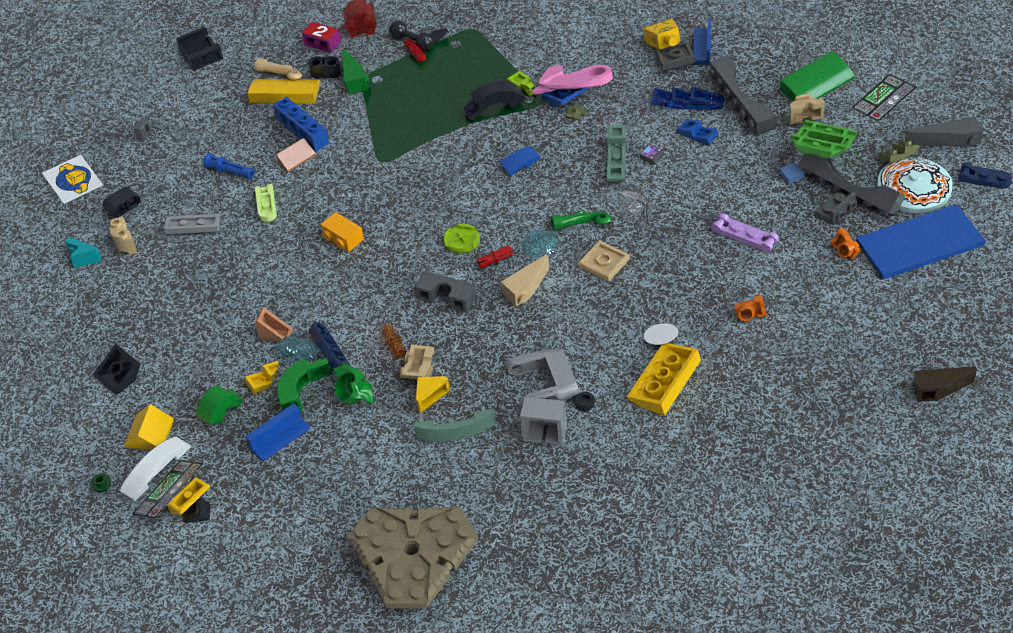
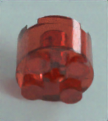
M366 0L350 1L348 6L343 9L346 31L350 33L351 37H358L359 34L364 33L369 35L375 33L377 20L374 5L371 2L370 4L367 3Z

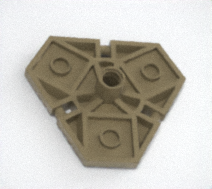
M371 507L348 535L349 541L365 570L369 569V577L386 608H428L451 577L449 571L451 569L456 570L478 541V535L461 507H419V509L414 510L411 507Z

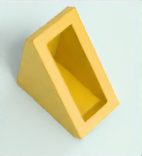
M446 376L418 377L416 402L420 413L450 391L449 381Z

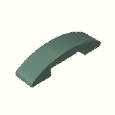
M608 125L607 181H625L626 125Z
M494 409L473 412V419L435 425L434 419L414 423L416 438L426 441L446 442L472 437L495 424Z

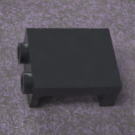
M206 27L176 38L180 52L194 71L224 59L220 45L212 41Z

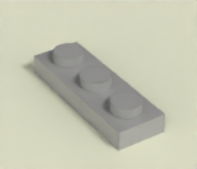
M219 214L167 216L164 231L165 234L219 232L221 218Z

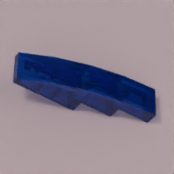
M673 87L671 92L654 88L651 104L675 109L718 110L724 107V95L691 87L690 91Z

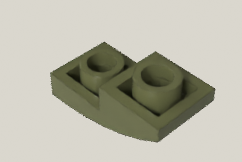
M901 140V143L893 144V149H886V152H880L878 160L889 163L900 161L919 149V145L912 143V140Z

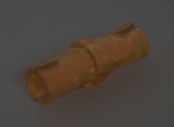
M386 324L383 326L382 333L387 339L388 347L393 350L397 359L405 357L407 350L402 344V338L400 335H397L392 324Z

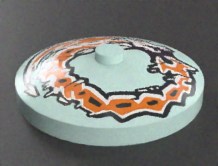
M904 158L900 161L889 163L881 170L877 181V187L885 185L906 195L899 211L918 214L937 210L947 203L952 192V179L949 173L939 164L922 158Z

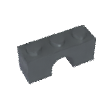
M423 271L414 286L416 299L434 303L437 297L448 295L450 308L466 313L477 297L474 284Z

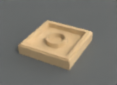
M598 241L578 262V267L609 282L628 262L630 255Z

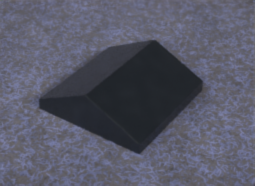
M115 343L93 375L118 395L135 382L141 363Z

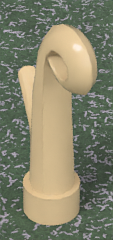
M258 58L255 62V70L259 72L267 71L287 75L291 80H299L302 77L301 72L293 69L290 65H279L267 62L266 59Z

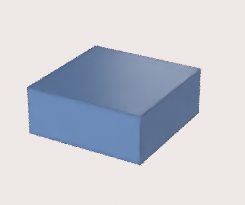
M796 162L780 168L779 171L788 184L803 179L805 173Z

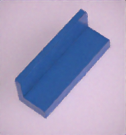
M708 18V28L694 29L693 54L696 58V63H693V65H710L711 18Z
M293 403L245 437L249 449L261 461H265L310 430V425L301 418L299 408Z

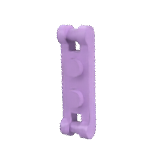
M721 213L717 217V221L711 225L713 232L765 252H770L773 244H776L779 240V236L776 233H768L729 218L725 213Z

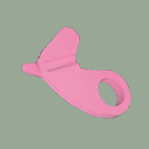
M593 65L570 74H564L563 66H551L540 78L539 86L532 91L534 94H542L557 89H581L604 85L613 79L612 68L608 65Z

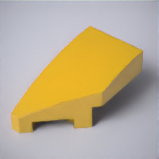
M278 361L263 365L261 372L245 376V383L253 394L271 387L279 367Z

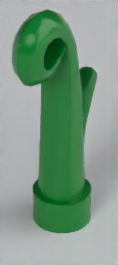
M584 209L570 215L551 216L553 230L590 221H596L601 225L608 224L611 221V216L605 212L585 213Z

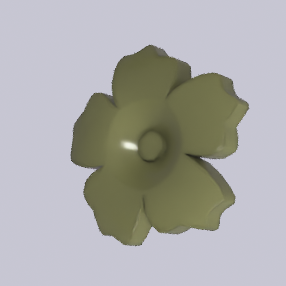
M579 104L574 107H567L565 115L569 119L579 120L582 116L586 115V111Z

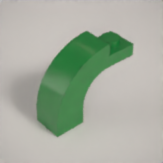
M305 358L293 364L285 371L278 383L277 389L282 411L293 403L299 408V411L303 410L299 397L302 388L310 382L331 375L327 358L309 364Z

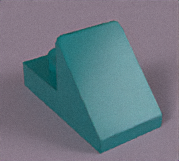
M71 237L65 240L74 268L97 263L102 260L97 247Z

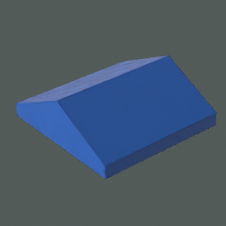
M588 87L581 89H557L542 93L541 95L552 107L556 108L588 90Z

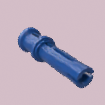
M207 153L203 160L205 168L211 167L218 172L226 171L248 179H252L255 175L253 168L229 162L225 157L219 158L213 156L212 153Z

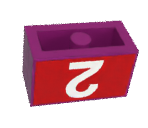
M311 22L302 32L305 46L332 53L342 42L339 29L316 22Z

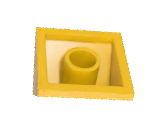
M149 404L136 414L124 447L153 450L167 440L174 418Z

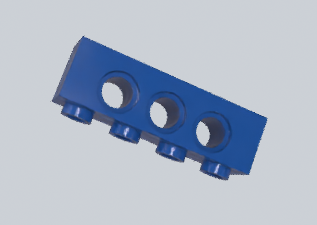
M287 96L273 104L276 120L299 139L304 138L315 152L329 144L326 128Z

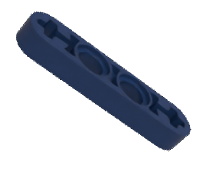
M314 322L309 328V333L323 356L327 358L332 370L342 366L341 361L350 365L326 326L320 322Z

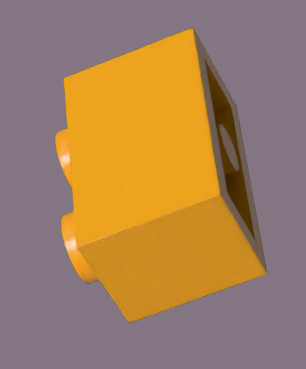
M337 212L320 224L323 238L348 252L364 240L362 227Z

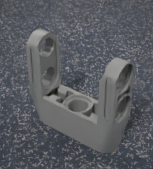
M563 349L540 350L514 357L506 363L508 372L511 375H522L543 368L547 369L554 387L529 393L525 397L546 399L553 396L549 400L556 399L566 402L579 394L577 382ZM515 365H520L519 367L512 369V367H514ZM524 398L521 400V406H523Z

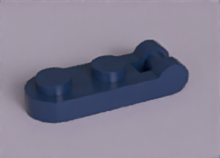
M968 162L961 165V172L958 177L960 182L1001 189L1010 187L1012 183V176L1006 171L975 167Z

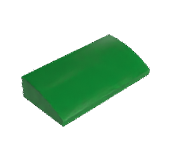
M832 51L781 79L780 90L793 101H795V97L802 94H811V97L819 99L855 78V75L848 65Z

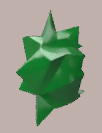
M341 361L342 366L333 369L339 377L335 384L337 388L335 395L344 403L353 404L364 399L374 405L371 384L367 382L363 373Z

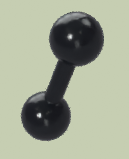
M394 21L389 27V33L393 38L402 39L407 37L412 39L422 51H427L433 46L434 40L429 33L414 34L407 30L406 24L402 21Z

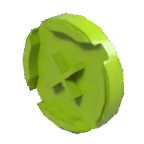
M458 224L452 229L450 227L445 232L443 238L445 247L450 252L456 254L471 252L480 243L479 232L474 226L469 224Z

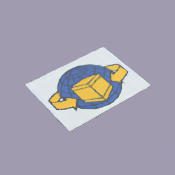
M81 155L42 173L64 204L103 186Z

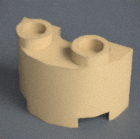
M802 94L795 97V101L790 104V125L802 123L804 118L810 120L824 118L825 101L822 98L811 97V94Z
M123 216L112 219L110 222V234L115 248L119 252H128V254L138 253Z
M411 344L410 351L406 352L405 355L406 364L401 368L400 378L417 380L418 377H431L434 366L431 365L432 356L435 354L434 347Z

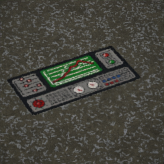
M888 74L851 108L879 122L917 87Z
M180 460L132 515L155 519L203 463Z

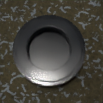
M581 392L575 397V406L580 411H589L595 405V398L589 392Z

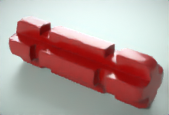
M412 39L404 42L405 47L418 62L426 60L425 54Z

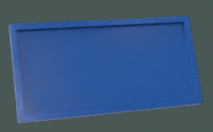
M957 204L856 237L859 247L883 280L985 246L986 242Z

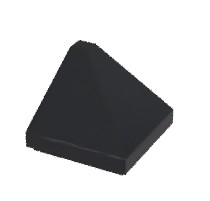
M448 29L431 31L430 34L433 37L434 43H437L448 32Z

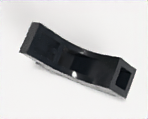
M492 81L481 85L471 93L473 99L467 103L464 110L468 118L474 121L486 108L493 104L504 103L516 109L526 99V96L521 87L510 81Z

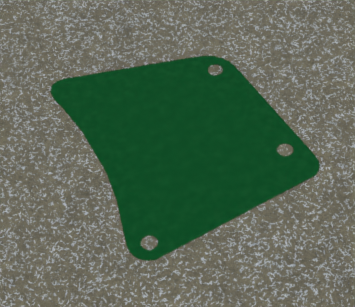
M475 29L461 31L434 43L431 49L422 51L425 54V61L418 62L410 54L368 74L370 83H367L368 90L363 91L375 157L380 162L395 160L430 140L467 125L497 116L530 110L538 107L543 101L541 94H533L532 96L535 98L533 102L526 103L523 101L516 109L504 103H497L486 108L474 121L468 118L464 107L473 99L471 93L475 89L488 82L507 81V78L518 72ZM453 41L461 42V45L457 48L451 47L450 44ZM381 76L383 80L380 83H374L372 78Z

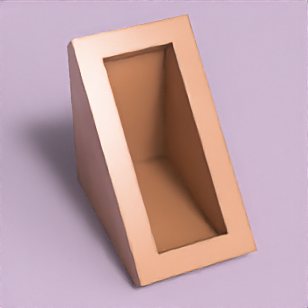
M264 307L255 321L260 340L286 344L293 331L291 326Z

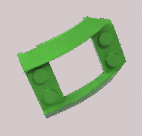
M805 120L799 132L791 134V140L796 150L804 154L818 155L822 158H837L849 149L857 135V131Z

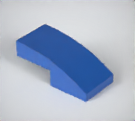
M686 119L677 129L680 134L708 145L718 136L716 128L702 127L701 121Z
M531 146L512 153L503 159L500 164L512 176L524 165L526 168H529L541 157Z

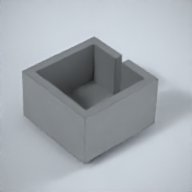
M525 397L520 414L523 441L541 443L544 427L548 425L545 443L563 445L567 429L565 401Z

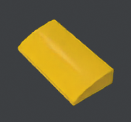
M255 79L251 83L247 94L250 103H276L287 96L294 103L315 104L321 80Z
M671 343L662 344L627 395V399L652 412L666 415L701 361L698 349Z

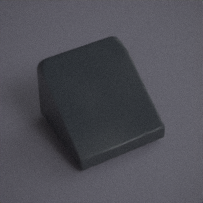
M199 497L185 511V523L210 520V503Z

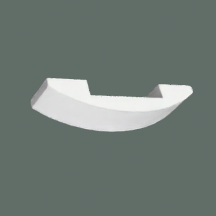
M178 437L164 441L150 451L135 466L123 483L120 492L131 500L136 501L149 488L147 483L173 458L178 460L191 446Z

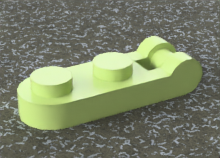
M267 184L266 187L256 186L255 193L259 218L264 222L273 221L277 217L273 184Z

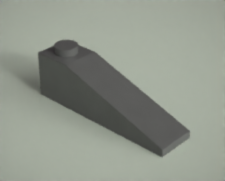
M976 117L908 129L906 130L905 140H912V143L918 145L964 147L981 143L983 129Z

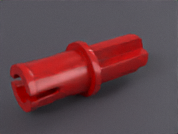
M507 245L496 251L491 250V253L476 260L480 264V269H483L494 263L498 264L499 261L512 256L513 250L510 245Z

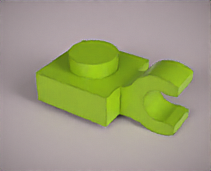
M521 71L507 78V81L521 87L528 96L534 94L531 89L534 87L531 78Z

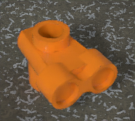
M843 227L836 232V236L830 242L842 258L849 257L853 260L861 251L858 243L849 237V233Z
M762 295L754 296V299L735 304L737 318H740L742 321H750L754 316H758V318L767 316Z

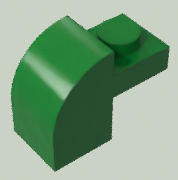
M216 385L204 394L196 415L208 424L222 422L227 408L241 406L243 399L236 395L235 391L225 390L221 386Z

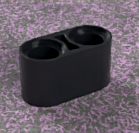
M335 56L312 57L308 61L310 75L313 78H337L341 75L339 59Z
M123 187L103 201V208L113 217L119 218L137 207L140 203V197L129 187Z

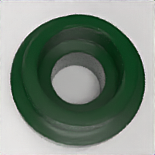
M98 474L92 478L90 485L94 491L102 493L110 488L111 479L107 474Z

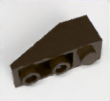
M976 366L915 371L913 386L917 402L938 401L974 383L977 372Z

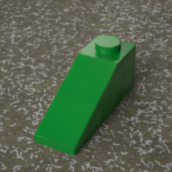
M342 50L344 82L348 94L367 91V83H370L368 73L365 74L363 66L346 50Z

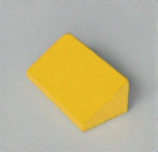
M195 477L168 503L167 506L170 512L175 515L183 514L210 488V485Z

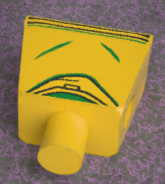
M672 18L643 27L645 43L657 49L675 46L680 43L679 28Z

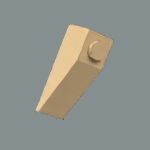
M544 255L501 281L502 294L515 306L525 303L534 294L549 270L548 256Z

